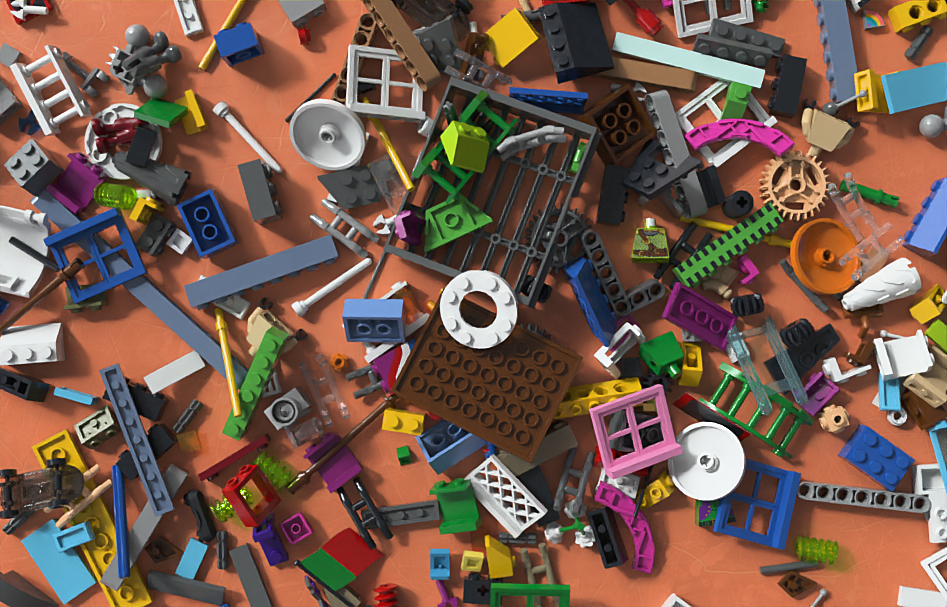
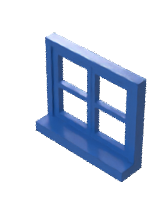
M115 207L43 239L45 245L51 248L60 269L70 264L63 248L86 238L93 258L84 261V265L86 266L96 261L104 281L84 290H81L75 275L72 281H65L75 304H79L148 273L121 210ZM116 225L123 245L101 254L93 235ZM126 248L134 268L111 277L103 258Z
M746 459V469L757 472L752 497L733 491L726 497L721 498L713 531L784 550L801 473L787 471ZM762 474L779 478L774 503L757 499ZM732 499L750 504L744 529L727 525ZM755 506L772 510L767 535L749 531Z

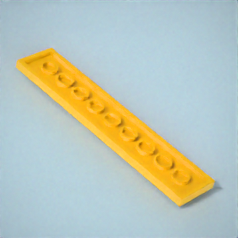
M65 429L32 446L53 491L55 468H47L46 460L54 458L67 459V466L59 467V476H62V490L60 492L64 491L89 470L69 429ZM93 477L84 483L90 492L97 488ZM78 489L69 496L76 505L85 498ZM100 495L71 519L69 523L73 527L89 520L96 539L81 544V547L110 606L144 607L153 602L154 599L136 563L130 571V577L124 580L118 591L100 582L117 553L115 521L102 495ZM68 507L62 508L64 513L70 511Z

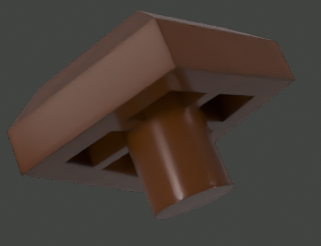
M162 536L144 548L155 564L184 554L183 551Z
M790 570L777 584L793 598L817 585V582Z

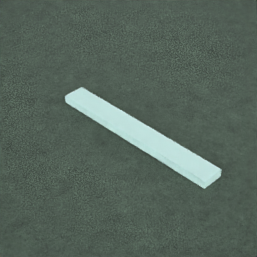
M620 32L616 33L611 51L669 67L695 71L699 75L730 83L734 81L750 85L753 89L760 90L765 74L763 69Z

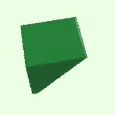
M408 445L396 448L401 466L412 463Z

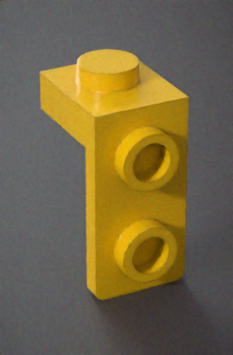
M666 470L659 473L656 479L647 485L640 505L642 511L670 496L676 485ZM642 488L639 489L636 493V497L634 499L636 503L638 502Z

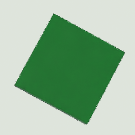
M152 98L134 111V117L170 128L188 114V107L159 98Z

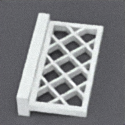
M494 454L476 469H473L464 479H471L475 497L514 538L518 537L522 531L544 516L548 511ZM490 462L497 467V471L490 469ZM478 472L485 473L486 480ZM491 475L498 476L499 482L491 481ZM503 477L508 478L511 481V485L504 484ZM493 487L499 488L500 494ZM504 489L512 490V496L505 495ZM516 492H521L525 499L517 498ZM506 501L513 502V508ZM518 503L524 504L526 511L518 509ZM530 506L535 507L539 513L530 512ZM519 515L526 516L527 522H525Z

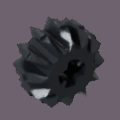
M527 275L521 293L529 296L535 277ZM544 283L537 302L545 303L549 299L552 291L551 286Z
M759 293L742 295L730 300L731 311L736 317L753 315L764 310V300Z
M800 318L781 329L779 335L787 347L793 348L809 340L814 335V330L807 319Z
M648 369L649 376L642 375L644 379H647L646 382H640V385L647 386L643 390L654 386L653 381L660 379L659 383L663 385L666 398L665 390L670 393L672 392L668 385H674V382L668 381L671 378L670 374L659 376L653 373L651 369Z

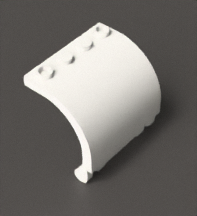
M0 205L1 292L30 298L38 287L47 266L10 244L9 239L14 236L49 258L51 248L47 247L43 240L52 235L48 214H37L33 210L27 209L24 211Z

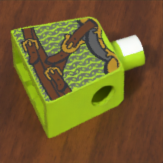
M647 218L645 219V228H637L632 263H668L669 252L665 230L663 228H656V219Z

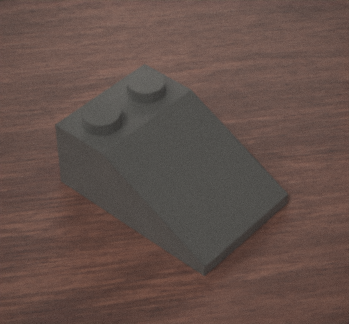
M622 409L611 414L608 435L629 428L625 410ZM634 411L637 425L658 417V415ZM660 422L638 430L642 448L664 441ZM631 433L609 440L612 449L635 452Z

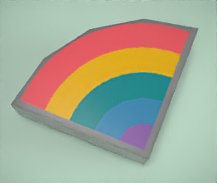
M872 10L862 11L864 30L883 28L885 26L883 18L878 13Z

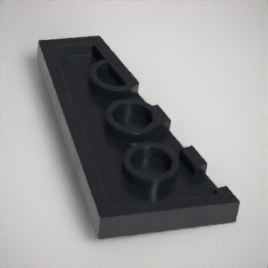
M828 323L816 330L814 335L804 343L793 348L788 347L764 361L763 364L781 394L785 396L840 341V338L831 323Z

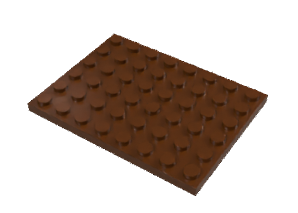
M444 288L390 392L531 464L583 357L516 324L511 334L498 345L480 349L466 346L453 338L443 324L440 302L445 290ZM465 298L461 301V315L466 323L472 327L485 328L495 321L496 313Z

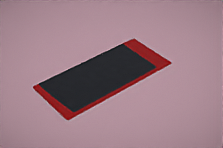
M684 393L673 403L675 407L699 422H712L728 428L740 441L751 435V433L688 393Z

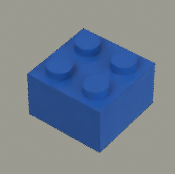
M250 22L239 23L236 25V28L230 30L223 29L214 35L221 58L229 67L265 54L258 33Z

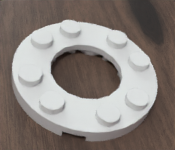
M127 103L113 104L103 111H99L92 119L98 118L104 124H114V121L118 118H133L134 111L139 107ZM90 121L84 140L86 154L89 156L90 161L100 166L103 172L110 178L132 180V178L119 172L114 167L115 164L112 163L113 157L109 152L106 154L98 152L95 140L100 137L95 135ZM149 122V125L141 128H149L151 131L158 132L153 151L149 155V158L158 161L163 147L162 132L159 125Z
M470 270L458 275L446 286L441 297L440 313L445 328L457 341L472 348H490L503 342L515 328L518 320V301L512 287L499 275L487 270ZM481 291L493 298L497 306V317L493 324L485 328H476L466 323L461 315V301L469 292Z

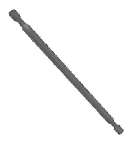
M384 251L362 299H367L386 256Z

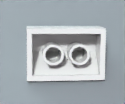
M63 323L9 327L1 335L0 366L65 361Z

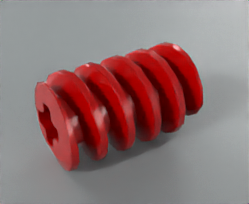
M388 583L374 589V592L379 593L378 596L374 597V600L379 601L374 607H398L396 606L398 599L395 598L398 595V591L394 590L398 585Z

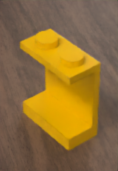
M515 7L485 32L490 38L485 49L488 52L491 51L494 55L493 60L499 67L508 68L511 61L533 43L537 44L540 42L542 37L521 9Z
M868 69L854 74L856 95L861 90L867 91L866 97L856 99L858 112L889 113L881 76L884 75L875 74V69Z
M389 407L384 411L382 430L421 436L426 413Z

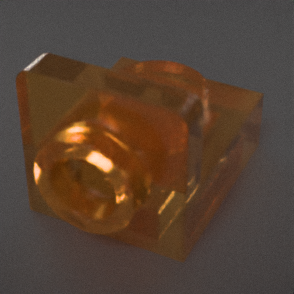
M404 288L395 291L396 295L392 296L393 299H404L405 317L419 313L411 290L407 291Z
M482 522L477 530L470 531L472 551L486 550L484 535H490L489 525H485Z

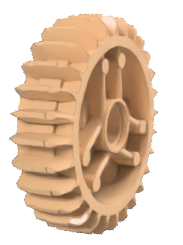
M793 150L789 155L785 153L780 158L775 156L776 161L771 159L769 161L770 165L764 167L768 172L764 171L760 174L765 177L758 181L764 184V186L758 188V190H764V193L760 195V197H766L763 204L771 202L776 211L780 213L782 219L787 215V221L792 220V218H794V221H799L800 217L802 220H805L807 215L809 217L814 216L813 211L818 213L820 212L819 207L825 206L822 200L829 199L824 194L831 192L830 189L826 188L831 182H826L825 180L830 175L823 174L827 168L821 169L819 167L822 161L815 163L816 156L809 159L810 153L802 156V151H799L796 155ZM780 167L784 171L774 185L772 184V178L777 168ZM806 168L813 173L817 185H813L805 171ZM793 180H797L801 184L798 191L791 188ZM785 203H803V210L786 208Z

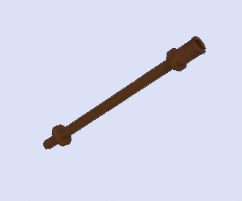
M75 258L67 267H62L57 278L0 325V335L64 281H72L74 275L85 268L84 262L79 258Z
M395 394L389 397L384 395L383 399L385 401L306 471L300 470L297 476L285 485L286 489L294 495L304 484L310 483L311 476L381 415L385 409L389 407L394 409L396 407L394 402L400 397Z

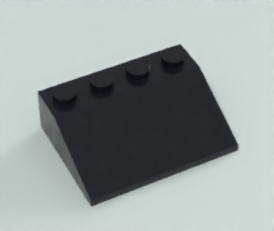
M557 2L538 8L558 84L614 69L596 3Z

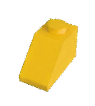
M939 283L935 284L914 301L909 309L913 318L918 320L921 325L941 314L946 306L945 303H942L941 299L945 290Z
M681 342L680 348L684 354V359L679 367L682 371V375L678 377L679 385L698 387L703 372L701 346L698 343Z
M484 535L490 579L513 576L512 568L516 567L515 556L510 554V548L490 535Z

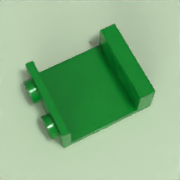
M457 478L452 482L438 481L430 489V495L436 494L443 519L442 524L439 526L440 535L478 529L482 521L471 479Z

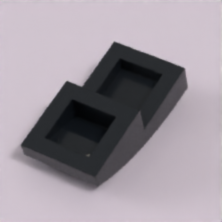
M138 127L125 162L146 168L158 132Z

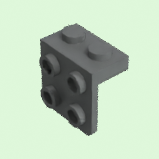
M668 189L657 197L670 214L677 218L684 213V206L678 199L672 197L670 194L672 191ZM638 194L640 198L636 201L642 206L650 199Z

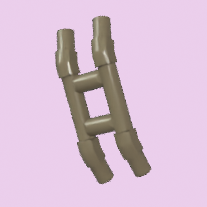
M546 543L539 544L543 565L532 567L527 548L520 549L529 584H537L535 575L546 572L547 584H557ZM534 596L535 607H543L541 597ZM552 596L555 607H559V597Z

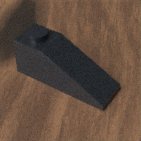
M0 367V389L24 400L45 401L50 386L49 383Z

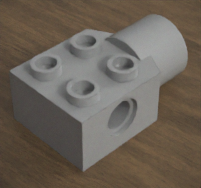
M299 386L275 400L264 413L277 430L282 428L286 430L296 424L299 417L302 418L309 414L314 403L303 388Z

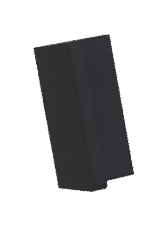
M712 165L696 172L707 208L726 202L715 166Z

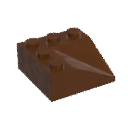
M630 84L616 88L576 117L579 122L597 127L598 133L602 134L596 152L605 166L607 164L615 165L657 134L655 127Z

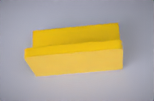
M192 89L185 91L186 96L175 100V104L188 107V114L181 118L189 136L209 128L197 94Z

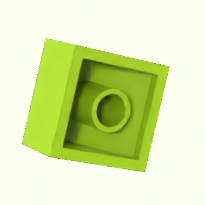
M453 120L440 136L450 165L483 173L490 145L485 130L481 127H474Z

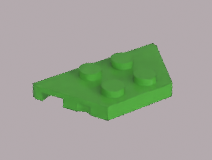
M462 194L456 201L452 199L448 205L442 202L426 210L424 252L427 254L493 223V220Z

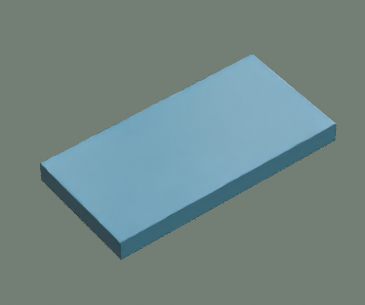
M946 62L881 76L890 114L947 101Z
M54 518L21 540V542L62 603L66 604L98 582V580L75 547L59 553L52 535L63 531V529L56 527L57 520Z

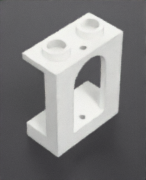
M628 322L614 334L608 347L603 345L594 354L603 368L616 380L622 374L615 364L637 342L642 344L647 340L638 326L635 324L631 326ZM627 332H630L627 339L609 357H607L605 354Z

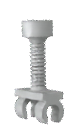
M66 51L63 52V59L67 67L85 79L80 88L95 98L99 92L91 87L93 82L98 77L106 83L110 77L97 67L89 74L72 61L73 56Z

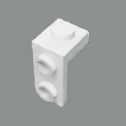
M828 357L822 360L824 364L822 368L825 375L829 376L830 381L838 382V384L849 381L848 377L855 375L859 377L867 374L866 370L872 368L870 364H865L841 373L835 357Z

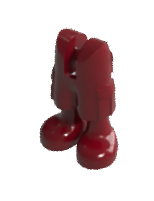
M124 117L116 119L114 124H104L98 118L92 119L93 131L97 137H100L95 140L98 152L106 154L112 146L120 144L122 147L131 145L136 132L134 128L147 126L149 122L135 117ZM118 132L116 136L107 138L103 137L108 134Z

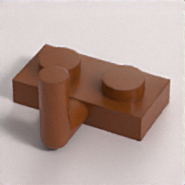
M840 302L844 319H861L862 327L857 334L860 339L865 338L871 327L869 318L883 317L884 315L882 304L850 311L846 310L842 302Z

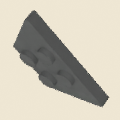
M449 15L445 20L437 21L431 27L420 30L418 36L421 46L437 70L449 77L459 79L463 56L453 16Z
M387 160L319 175L317 179L343 210L377 203L382 199L390 161Z

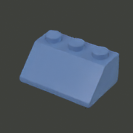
M345 299L342 319L347 342H405L404 299Z
M444 419L421 433V436L415 437L428 463L437 475L486 445L485 440Z

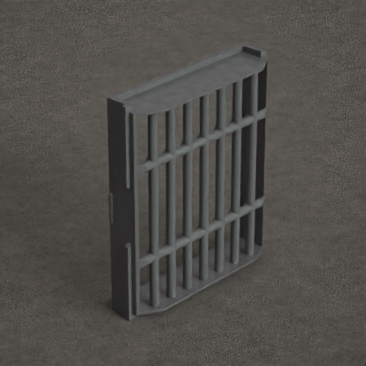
M451 77L413 171L435 147L438 137L444 132L441 129L446 119L443 110L445 102L449 101V103H452L455 93L466 97L461 115L482 89L488 94L484 100L486 102L485 105L489 108L492 107L500 110V118L506 121L508 114L519 117L515 127L516 130L512 136L521 134L526 120L537 123L535 130L547 125L565 127V133L573 137L560 171L548 168L558 142L549 144L541 165L530 162L536 147L527 149L524 158L510 156L505 161L502 160L482 212L489 216L509 163L520 166L495 233L492 234L484 231V227L470 233L473 234V237L459 271L449 267L459 239L450 242L443 262L440 264L431 260L435 250L427 254L425 253V256L421 257L414 254L416 249L414 245L409 244L407 251L395 247L398 241L395 233V221L383 251L455 278L468 270L481 237L491 241L480 271H488L498 244L509 248L499 272V276L504 280L515 252H521L527 256L513 291L519 303L534 309L558 249L556 242L573 198L579 195L602 134L598 133L597 127ZM480 113L476 123L481 128L487 118L484 113ZM498 125L495 126L491 136L495 141L502 132ZM580 138L589 140L575 177L566 175ZM496 149L487 157L484 172H477L467 198L472 204L475 201L491 157L501 159L500 153ZM440 164L437 172L442 177H444L447 170L444 164ZM530 169L538 172L513 239L508 240L501 236L526 171ZM422 173L418 179L412 175L411 181L415 189L411 192L406 190L397 216L402 211L410 210L425 217L426 210L432 208L440 185L434 181L424 207L416 206L412 203L424 174ZM457 175L453 182L455 188L462 182ZM546 175L555 178L556 181L530 247L519 244ZM563 182L569 183L572 186L546 253L540 252L537 249ZM425 223L417 226L420 236L425 226ZM537 258L542 260L530 294L528 297L521 295L520 292L533 259Z

